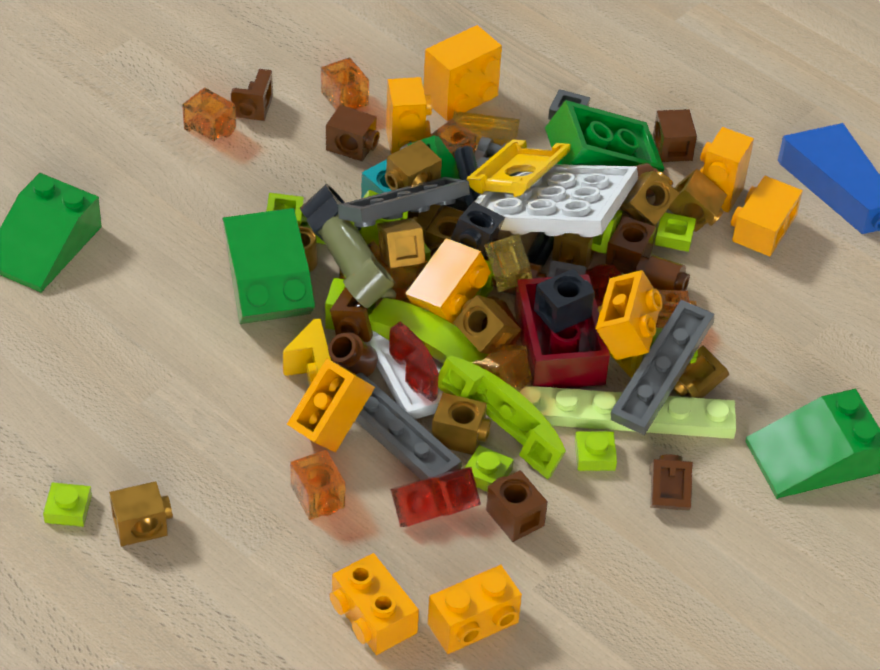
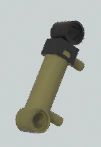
M325 184L300 207V210L307 218V222L313 232L324 241L346 278L343 281L345 287L367 309L380 297L382 299H395L396 292L391 288L395 285L394 279L375 258L359 232L362 228L354 226L352 221L339 219L338 204L345 203V201L332 187Z

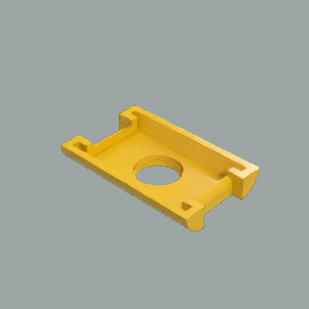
M512 139L468 176L467 181H469V186L480 194H483L485 191L512 193L514 197L521 196L569 153L571 144L556 143L552 150L527 148L526 140ZM516 172H532L525 176H509Z

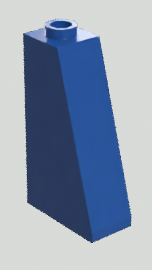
M844 123L783 136L778 156V162L782 167L861 234L880 231V174Z

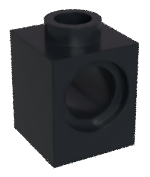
M473 201L459 217L450 240L479 250L483 257H485L494 247L505 217Z
M573 268L536 285L534 311L555 334L591 318L595 291L591 283L584 280Z

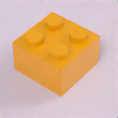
M478 25L425 49L424 93L431 96L432 108L446 121L498 96L502 45Z

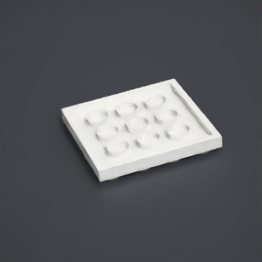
M555 164L521 196L514 197L512 193L485 191L474 202L504 216L505 220L501 230L510 231L512 234L522 235L529 232H544L548 236H559L564 233H579L581 237H595L604 232L638 180L637 167ZM516 172L509 176H525L532 172Z

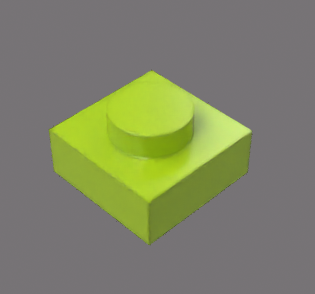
M665 212L659 222L655 245L689 252L696 218Z
M576 431L577 471H616L617 456L614 431Z
M479 445L463 469L461 481L488 492V486L502 476H509L513 469L514 459Z
M52 482L43 512L44 522L84 527L92 498L91 486Z

